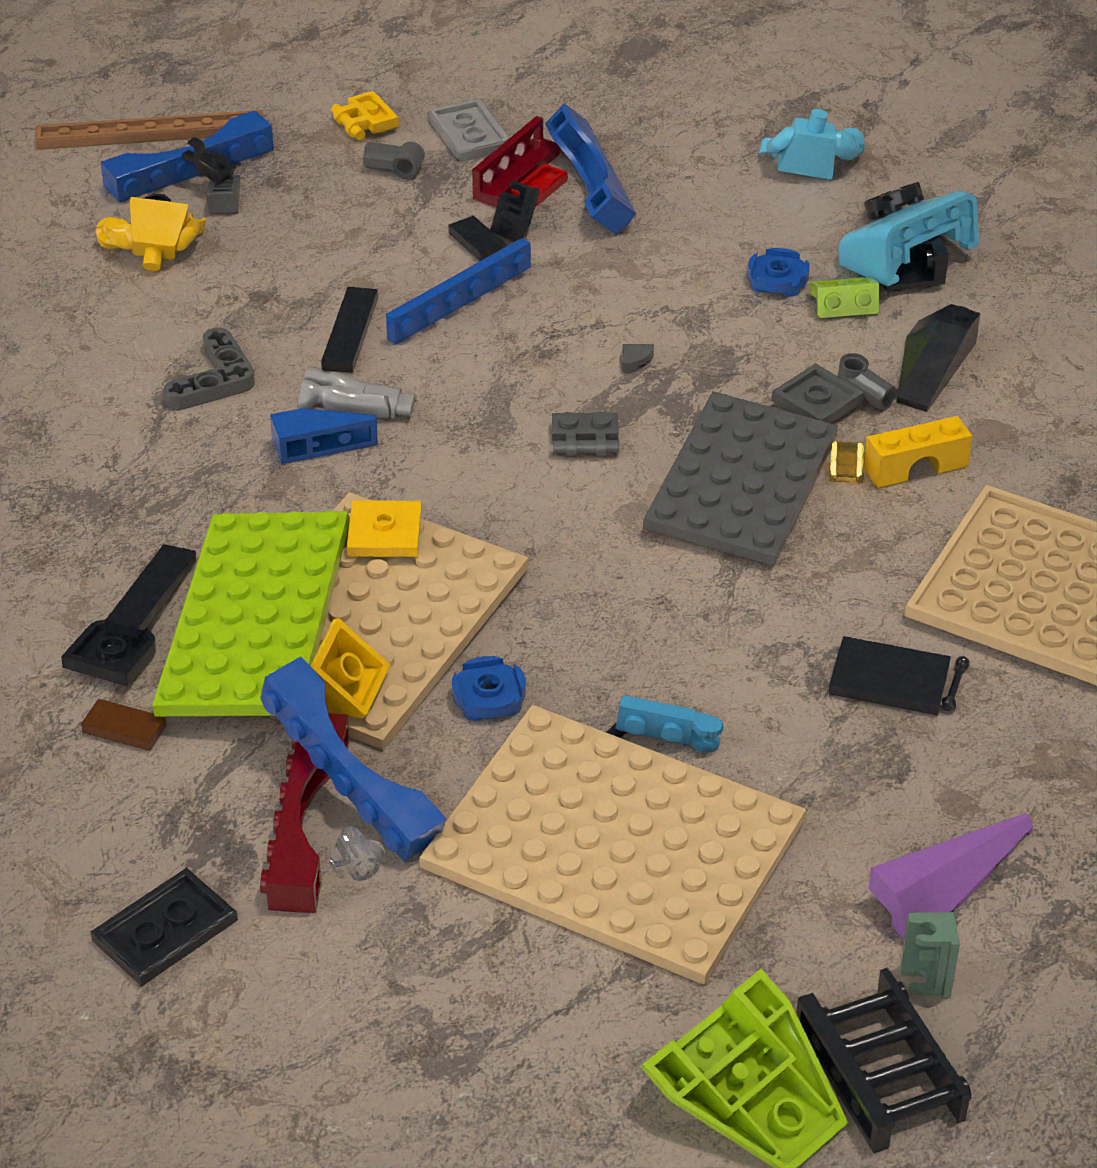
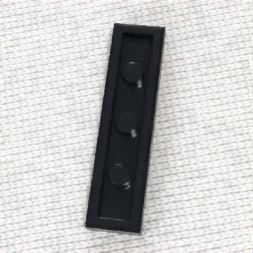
M347 287L321 360L322 370L350 373L354 371L378 300V289Z
M163 544L106 618L105 631L139 638L196 562V551Z

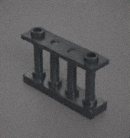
M888 967L880 970L876 994L828 1009L820 1005L814 993L798 997L796 1015L819 1063L873 1153L889 1148L892 1128L895 1127V1122L934 1108L947 1105L958 1123L966 1120L969 1101L972 1097L967 1080L963 1076H958L909 1001L906 987L901 981H896ZM882 1009L887 1011L895 1024L850 1041L846 1038H841L835 1029V1025ZM902 1040L906 1041L915 1057L870 1073L866 1070L861 1071L854 1059L856 1056ZM926 1072L936 1088L890 1106L886 1103H881L874 1092L877 1088Z

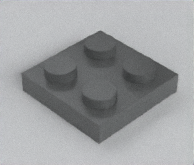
M815 363L772 391V402L791 413L832 423L862 404L865 392Z

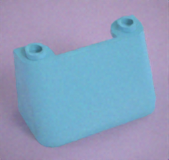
M956 191L915 203L851 231L840 241L838 249L839 265L865 277H871L885 286H890L899 282V275H896V272L902 263L907 264L910 262V248L943 234L951 240L958 241L959 247L966 250L972 249L979 245L977 199L974 195L965 191Z

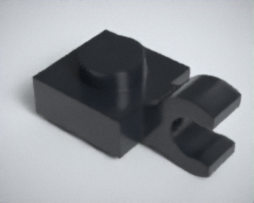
M193 137L188 140L187 144L194 148L195 153L188 149L183 152L182 157L186 161L196 164L195 170L218 185L232 177L236 167L229 163L226 157L213 151L207 153L204 143L199 138Z

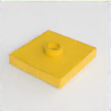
M352 500L347 556L418 557L422 514L421 501Z

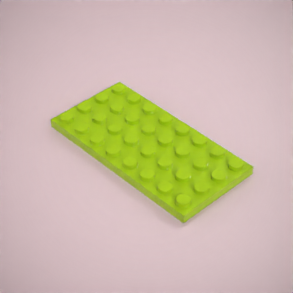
M348 511L222 513L212 515L153 700L152 708L155 717L275 716L267 712L260 699L265 676L300 656L311 665L318 651L349 529L350 518Z

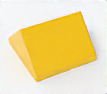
M336 618L333 620L310 666L325 682L327 711L336 714H347L348 716L362 719L367 716L391 664L340 618Z

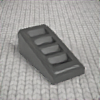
M232 175V177L219 185L212 180L209 181L207 191L209 214L238 213L240 175Z

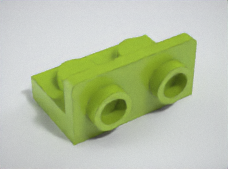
M871 277L810 281V294L817 299V316L820 318L879 313V282Z

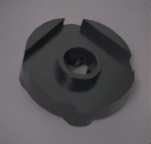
M919 182L902 186L900 189L873 197L865 201L864 206L868 218L872 219L883 214L888 215L902 209V206L915 204L925 198Z

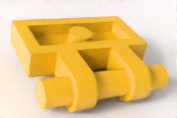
M374 91L349 97L348 105L340 106L339 104H334L331 107L334 120L339 125H344L346 133L357 140L365 138L366 133L364 130L366 129L376 134L399 127L398 116Z

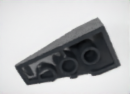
M950 304L918 320L906 336L897 398L898 403L925 412L930 409L976 345L981 313L969 310L964 306Z

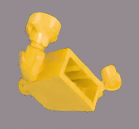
M130 197V223L116 217L104 218L96 227L97 242L106 249L121 248L132 250V254L144 256L143 268L149 271H158L161 269L162 259H175L177 251L185 250L197 235L204 232L206 217L197 220L193 218L192 213L188 215V204Z

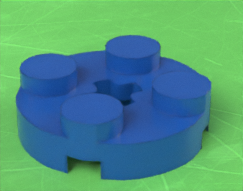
M769 248L766 249V254L758 257L757 252L751 256L748 262V278L751 281V288L756 292L782 293L785 296L792 297L798 295L800 288L808 282L810 265L807 260L805 262L802 261L800 254L794 250Z
M482 656L468 660L463 664V670L457 675L455 672L452 677V697L455 704L463 710L464 716L472 721L519 713L526 695V679L519 666L513 663L514 668L509 665L503 664V658L496 656ZM484 685H491L494 689H484Z

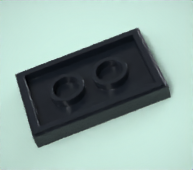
M843 636L829 685V694L938 715L951 656Z
M186 867L90 931L92 941L142 987L238 921L237 911Z

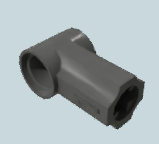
M367 142L363 155V165L366 168L393 171L395 175L402 179H411L422 164L425 153L423 148L415 142H406L402 146Z
M856 353L843 355L840 359L837 376L864 391V400L883 412L888 409L897 398L898 389L869 370V362L864 356Z

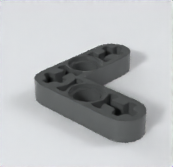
M212 328L203 334L205 354L215 369L175 379L164 386L165 404L168 408L183 410L244 393L254 387L253 367L227 329ZM224 359H235L232 361H222ZM205 385H216L214 387L209 388L203 387Z

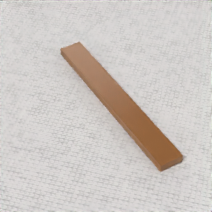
M256 110L264 118L263 110ZM251 111L37 125L35 142L38 150L192 139L193 137L208 138L224 127L230 118Z

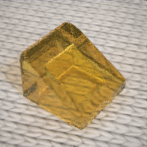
M840 441L831 443L829 481L863 483L864 443Z

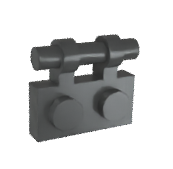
M552 413L553 453H566V457H576V453H596V456H606V453H619L618 413Z

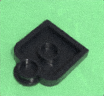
M106 619L98 620L91 623L61 656L62 668L128 686L156 652L155 636L148 628L145 629L139 638L105 631Z

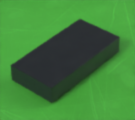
M474 215L448 225L449 234L479 261L506 247V243L496 234L489 231L490 229Z

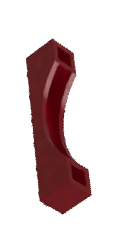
M328 713L336 734L348 749L350 743L348 715ZM292 740V749L295 751L294 754H288L286 760V777L289 778L288 782L281 783L280 805H282V810H276L274 814L273 832L276 834L275 840L268 841L267 863H270L268 870H262L260 892L261 894H267L268 910L316 913L322 885L320 857L309 844L302 826L309 804L330 777L323 769L317 768L312 763L309 753L298 741Z

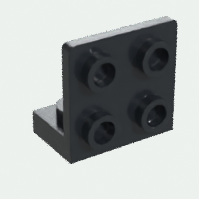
M935 236L911 247L910 262L907 264L902 263L896 272V275H899V282L890 286L883 285L885 290L900 291L908 288L945 284L949 253L940 236Z

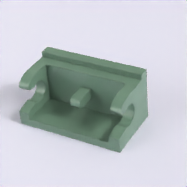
M954 912L908 913L900 963L901 975L911 977L920 975L927 980L924 983H910L909 992L917 995L942 994L943 998L951 997L960 947Z

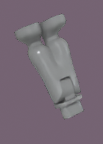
M308 366L305 372V380L303 379L301 383L297 409H315L320 404L324 410L370 414L375 415L376 418H387L391 413V418L395 419L397 414L411 416L415 395L401 393V388L395 386L390 387L383 384L364 382L340 372L334 371L329 373L317 367Z

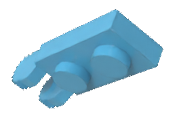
M624 695L621 697L615 729L633 735H643L663 739L668 742L690 744L696 751L711 753L712 751L715 752L719 747L720 737L718 736L723 732L724 726L721 722L722 720L718 719L719 717L699 713L694 709Z

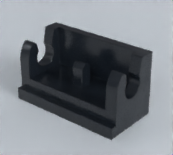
M511 181L509 187L518 190L520 195L513 196L511 193L501 192L489 231L515 242L523 238L532 221L540 189L535 186L531 188L517 181Z

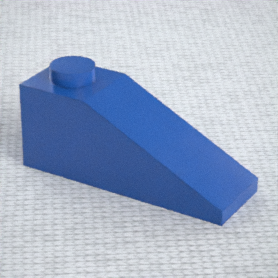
M307 408L270 414L272 441L281 464L378 445L377 419L375 415Z

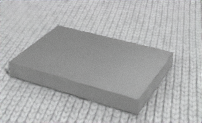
M480 99L428 111V120L459 162L490 155L509 139L508 135Z

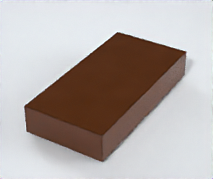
M98 699L82 721L81 726L83 733L150 751L167 724L165 716L155 717L154 713Z

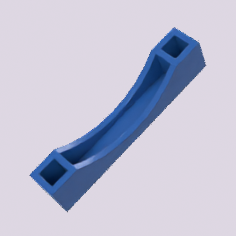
M564 103L545 125L552 139L571 160L582 177L588 192V197L584 200V203L591 217L614 234H617L631 222L636 212L589 122Z
M256 110L230 118L218 132L202 141L207 153L213 151L221 154L231 164L274 150L272 125ZM192 146L160 153H125L100 162L103 185L119 203L129 200L130 197H138L202 174L195 170L196 164L188 162L182 157L183 152L188 149L195 153Z
M302 656L265 676L260 697L264 708L282 722L292 740L298 741L309 753L312 763L317 768L323 769L332 779L334 787L339 794L347 796L354 804L361 819L376 829L382 836L385 846L391 852H396L404 862L426 849L433 838L443 831L447 820L446 817L422 791L404 787L383 778L362 764L347 749L336 734L328 716L325 702V682Z

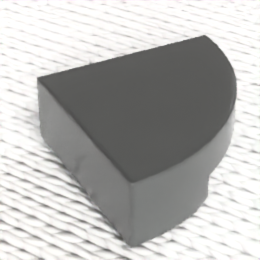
M622 344V372L638 370L639 365L652 361L654 344Z

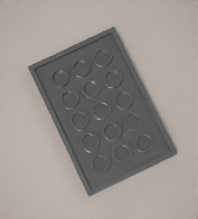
M712 391L647 511L643 521V529L774 566L837 436L838 425Z

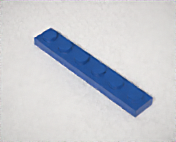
M521 238L386 313L387 340L396 345L530 269L531 243Z

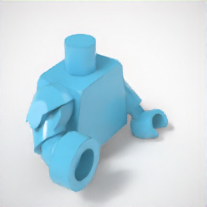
M813 109L809 119L796 118L791 127H786L774 138H763L759 154L769 153L771 154L770 158L775 159L776 153H778V171L832 180L835 155L840 159L852 160L863 153L865 140L864 135L858 129L846 128L844 130H835V125L826 123L828 118L826 111Z

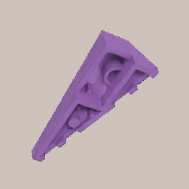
M1027 813L871 867L868 889L892 914L891 926L904 940L908 913L951 912L956 906L960 907L994 872L997 863L1004 856L1008 857L1014 851L1015 845L1026 834L1029 836L1032 833L1033 825Z

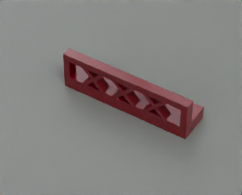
M535 116L472 169L474 200L496 207L502 191L511 193L512 188L509 187L511 181L521 182L543 163L549 164L560 154V147L556 142L543 138V118Z

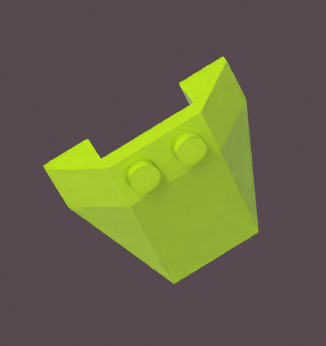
M759 969L733 990L720 1007L678 1041L671 1040L641 1065L642 1070L669 1101L773 1168H798L848 1124L790 1000L762 969Z

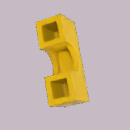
M958 416L867 436L863 468L877 488L908 481L911 466L923 457L928 459L938 474L965 468L969 464L973 435Z

